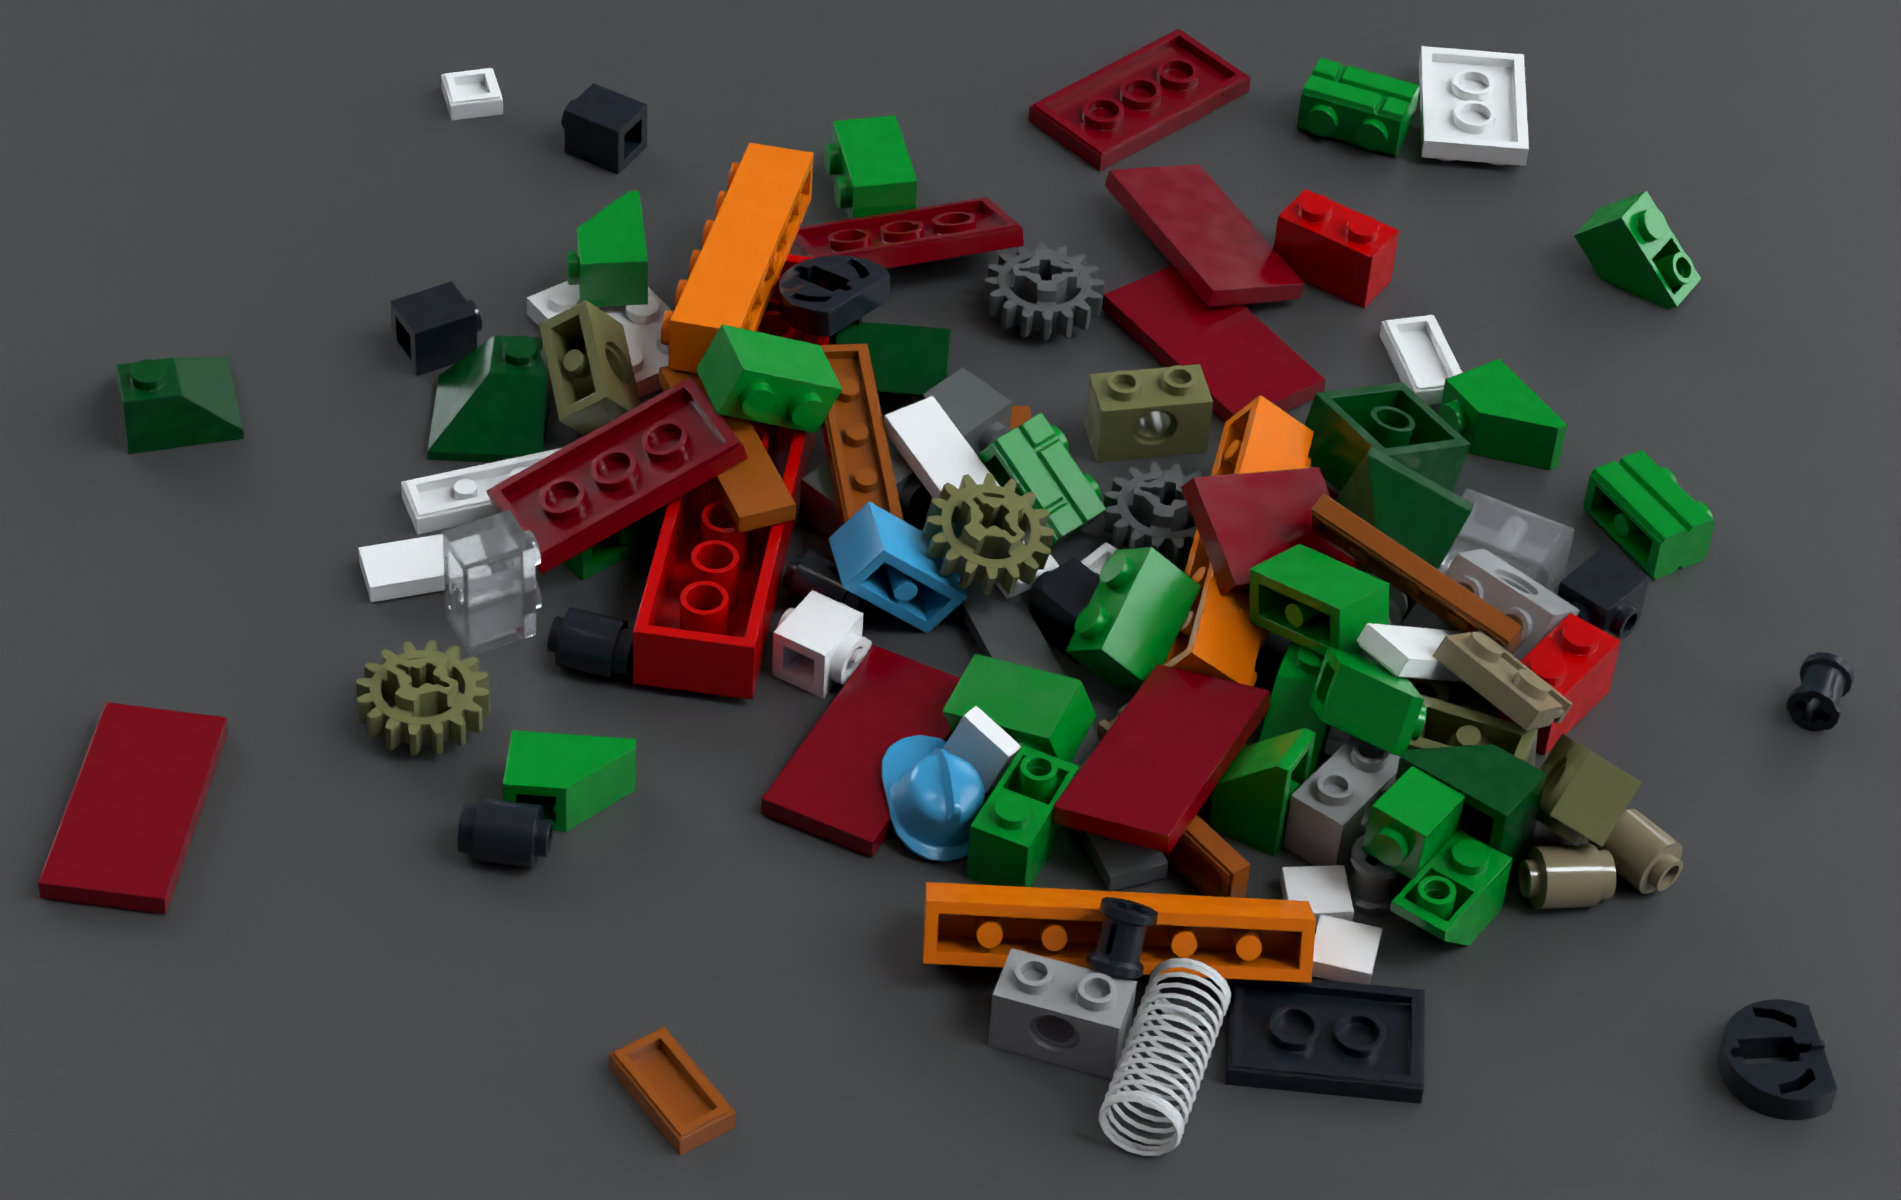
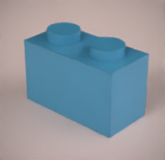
M869 501L828 538L843 588L927 634L968 598L966 589L960 588L961 575L954 572L943 577L939 572L944 559H930L927 557L926 552L930 541L922 538L921 530Z

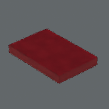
M1319 467L1193 477L1181 486L1223 594L1250 592V568L1298 544L1362 571L1359 563L1312 532L1311 509L1323 493L1332 498Z

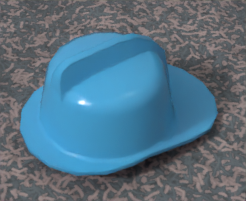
M924 735L905 737L891 745L882 759V781L889 806L890 818L896 835L910 851L927 860L946 863L963 859L968 856L970 826L985 803V788L981 777L969 762L956 755H950L948 750L944 749L946 741Z

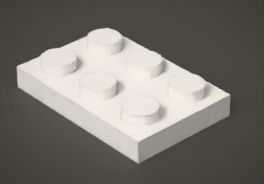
M1422 46L1419 59L1421 157L1436 158L1442 161L1485 162L1499 166L1507 164L1526 166L1529 141L1524 54Z
M568 281L527 297V315L539 326L545 320L579 304V285H568ZM649 287L648 304L597 307L623 324L639 398L662 389L659 384V368L668 366L669 345L661 344V327L666 310L671 309Z

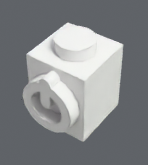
M812 590L795 609L789 608L785 611L777 625V629L773 632L772 675L822 699L837 683L845 685L867 655L872 644L871 640L862 636L863 613Z

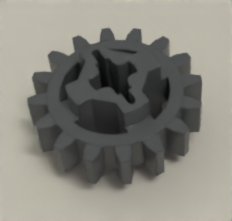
M1039 243L1037 250L1034 252H1029L1026 247L1020 246L1017 247L1015 257L1002 252L999 254L998 264H989L987 278H985L984 302L989 303L988 314L990 317L1002 316L1001 327L1007 329L1014 325L1020 326V336L1027 337L1034 330V332L1040 333L1043 340H1049L1053 331H1059L1061 335L1068 338L1071 337L1072 326L1087 330L1090 325V318H1099L1101 304L1103 303L1104 280L1099 279L1100 269L1098 266L1085 267L1086 256L1084 254L1076 255L1073 258L1068 257L1067 247L1065 246L1059 247L1056 252L1047 249L1045 243Z
M1154 462L1150 464L1149 473L1143 474L1137 468L1132 467L1128 471V480L1115 477L1112 481V490L1105 492L1104 506L1107 510L1103 512V531L1112 533L1111 545L1115 548L1128 545L1129 549L1153 547L1166 559H1170V562L1176 567L1181 568L1182 558L1189 557L1197 528L1181 486L1193 477H1202L1203 472L1197 470L1187 476L1181 473V464L1176 463L1170 470L1162 471L1160 466Z

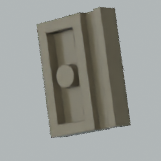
M1481 630L1445 636L1432 655L1525 731L1550 726L1553 721L1556 724L1561 723L1573 705L1571 701Z

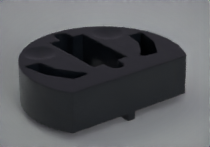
M831 255L808 259L789 268L784 272L779 281L780 314L783 320L796 330L816 336L830 337L853 322L859 324L862 322L864 315L891 299L890 273L873 261L854 256Z
M1781 999L1763 1000L1742 1008L1729 1020L1718 1054V1069L1727 1089L1742 1104L1772 1118L1806 1120L1830 1111L1837 1092V1086L1824 1051L1825 1043L1824 1040H1820L1809 1005ZM1788 1057L1789 1062L1745 1064L1744 1062L1745 1059Z

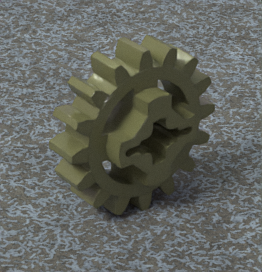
M991 473L986 474L983 484H976L969 474L963 475L959 489L947 482L943 485L940 497H933L926 515L927 520L922 532V538L930 541L926 552L927 557L930 559H944L939 572L943 577L954 572L962 575L960 588L966 589L972 581L981 583L983 594L990 595L993 585L1000 583L1008 594L1014 593L1018 579L1030 585L1033 583L1038 569L1043 570L1051 552L1050 545L1054 537V529L1045 527L1050 515L1048 509L1034 510L1032 507L1037 495L1033 491L1022 496L1015 493L1017 481L1010 479L1004 487L996 485L995 478Z
M430 640L427 643L425 650H416L410 641L404 642L402 654L396 655L392 651L384 649L381 651L382 665L367 662L364 665L365 678L357 679L356 691L359 723H367L368 736L371 739L386 734V748L390 750L398 747L403 742L409 744L411 755H417L422 745H431L436 754L443 753L444 741L451 740L455 744L463 746L466 744V730L480 733L483 729L482 716L490 715L488 673L479 672V662L475 656L461 661L460 647L456 645L450 647L444 653L438 651L437 643L434 640Z

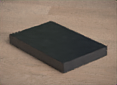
M1231 979L1225 1085L1421 1104L1424 1092L1425 990L1312 979L1311 983Z

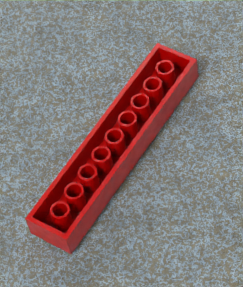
M788 254L756 332L817 345H836L837 333L830 337L807 334L789 326L780 314L779 281L781 276L797 263L816 257ZM750 420L796 504V520L800 503L801 478L807 474L816 433ZM711 480L667 504L633 630V684L753 700L795 520L739 533Z

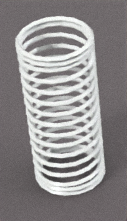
M1171 958L1158 963L1151 972L1149 984L1145 988L1141 1005L1137 1009V1015L1133 1020V1026L1130 1028L1129 1037L1125 1041L1121 1058L1117 1062V1069L1113 1072V1080L1109 1083V1090L1105 1094V1100L1099 1110L1098 1121L1103 1132L1114 1144L1128 1152L1142 1156H1160L1172 1152L1180 1144L1185 1124L1188 1122V1115L1192 1111L1193 1102L1196 1100V1092L1200 1088V1081L1203 1079L1204 1070L1207 1068L1208 1059L1211 1057L1212 1048L1215 1046V1040L1219 1035V1028L1222 1026L1223 1017L1226 1015L1231 999V991L1227 981L1207 964L1189 958ZM1185 967L1210 977L1220 987V990L1210 981L1198 975L1185 972L1159 974L1170 968ZM1168 977H1185L1197 980L1209 986L1217 994L1221 1005L1219 1006L1207 992L1195 986L1179 982L1161 983L1159 985L1157 983ZM1170 987L1192 990L1208 999L1215 1009L1211 1011L1205 1004L1190 996L1177 993L1161 994L1159 990ZM1166 998L1189 1001L1201 1007L1205 1012H1195L1187 1007L1172 1004ZM1160 1009L1165 1014L1158 1015L1154 1010ZM1163 1019L1180 1022L1196 1032L1174 1027ZM1151 1020H1157L1162 1025H1154ZM1198 1026H1206L1207 1030L1202 1031ZM1153 1030L1158 1036H1150L1147 1031ZM1160 1030L1177 1033L1191 1042H1183L1171 1038ZM1193 1036L1202 1037L1203 1041L1198 1042ZM1149 1041L1155 1047H1146L1143 1042ZM1156 1041L1173 1044L1188 1053L1166 1048ZM1189 1047H1198L1199 1051L1193 1052ZM1152 1051L1170 1055L1183 1063H1175L1163 1059ZM1145 1052L1150 1057L1143 1058L1139 1053ZM1184 1057L1194 1058L1195 1062L1190 1063ZM1135 1063H1142L1147 1068L1139 1069ZM1150 1063L1166 1066L1178 1072L1179 1074H1172L1160 1070L1151 1065ZM1181 1068H1189L1191 1073L1186 1074ZM1131 1074H1138L1143 1079L1135 1080ZM1146 1074L1160 1076L1174 1083L1175 1085H1169L1154 1080ZM1177 1079H1185L1187 1084L1182 1085ZM1127 1085H1134L1141 1091H1131ZM1143 1085L1156 1087L1171 1096L1151 1091ZM1173 1090H1181L1183 1094L1178 1096ZM1167 1100L1177 1101L1179 1105L1174 1107ZM1122 1102L1130 1111L1142 1118L1154 1122H1172L1173 1127L1163 1129L1140 1124L1125 1115L1117 1103ZM1128 1102L1141 1103L1146 1107L1162 1112L1166 1117H1156L1143 1113ZM1112 1106L1125 1121L1138 1129L1150 1133L1163 1134L1175 1131V1134L1163 1140L1148 1139L1136 1135L1119 1124L1114 1118L1110 1107ZM1107 1116L1111 1120V1122L1119 1129V1131L1126 1134L1130 1138L1146 1144H1158L1161 1146H1145L1142 1144L1131 1142L1130 1140L1119 1135L1110 1126Z

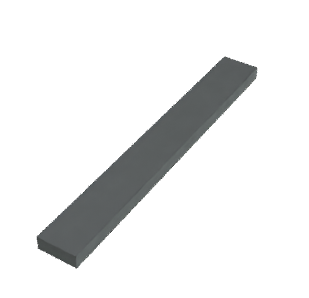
M972 581L970 586L966 588L968 598L957 607V610L981 655L1065 676L1021 595L1018 594L1007 599L996 584L993 585L990 595H984L981 583ZM1091 725L1071 762L1080 766L1079 770L1101 741L1093 725ZM1076 830L1108 891H1115L1167 878L1168 861L1162 851Z

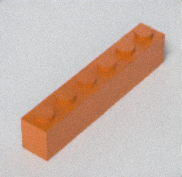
M749 142L741 162L732 163L727 191L720 190L717 197L715 220L707 219L702 235V250H693L689 263L688 280L680 279L675 295V310H666L661 327V344L669 345L668 369L698 374L696 368L722 324L757 331L811 201L814 153Z
M1259 395L1225 422L1211 476L1309 468L1311 458L1308 457L1314 432ZM1196 528L1185 574L1201 587L1163 665L1254 687L1257 680V672L1254 671L1258 652L1268 636V630L1250 622V592L1223 594Z
M926 882L922 943L923 964L1003 968L1009 952L1013 948L1096 970L1089 966L1086 962L1088 951L1096 948L1104 914L1099 909L1101 899L1113 897L1134 901L1158 912L1156 924L1148 926L1140 957V962L1144 966L1143 975H1151L1152 970L1158 963L1168 959L1189 958L1207 964L1215 969L1224 979L1312 982L1316 919L1309 901ZM1185 967L1170 968L1159 974L1185 972L1203 978H1210L1199 971Z

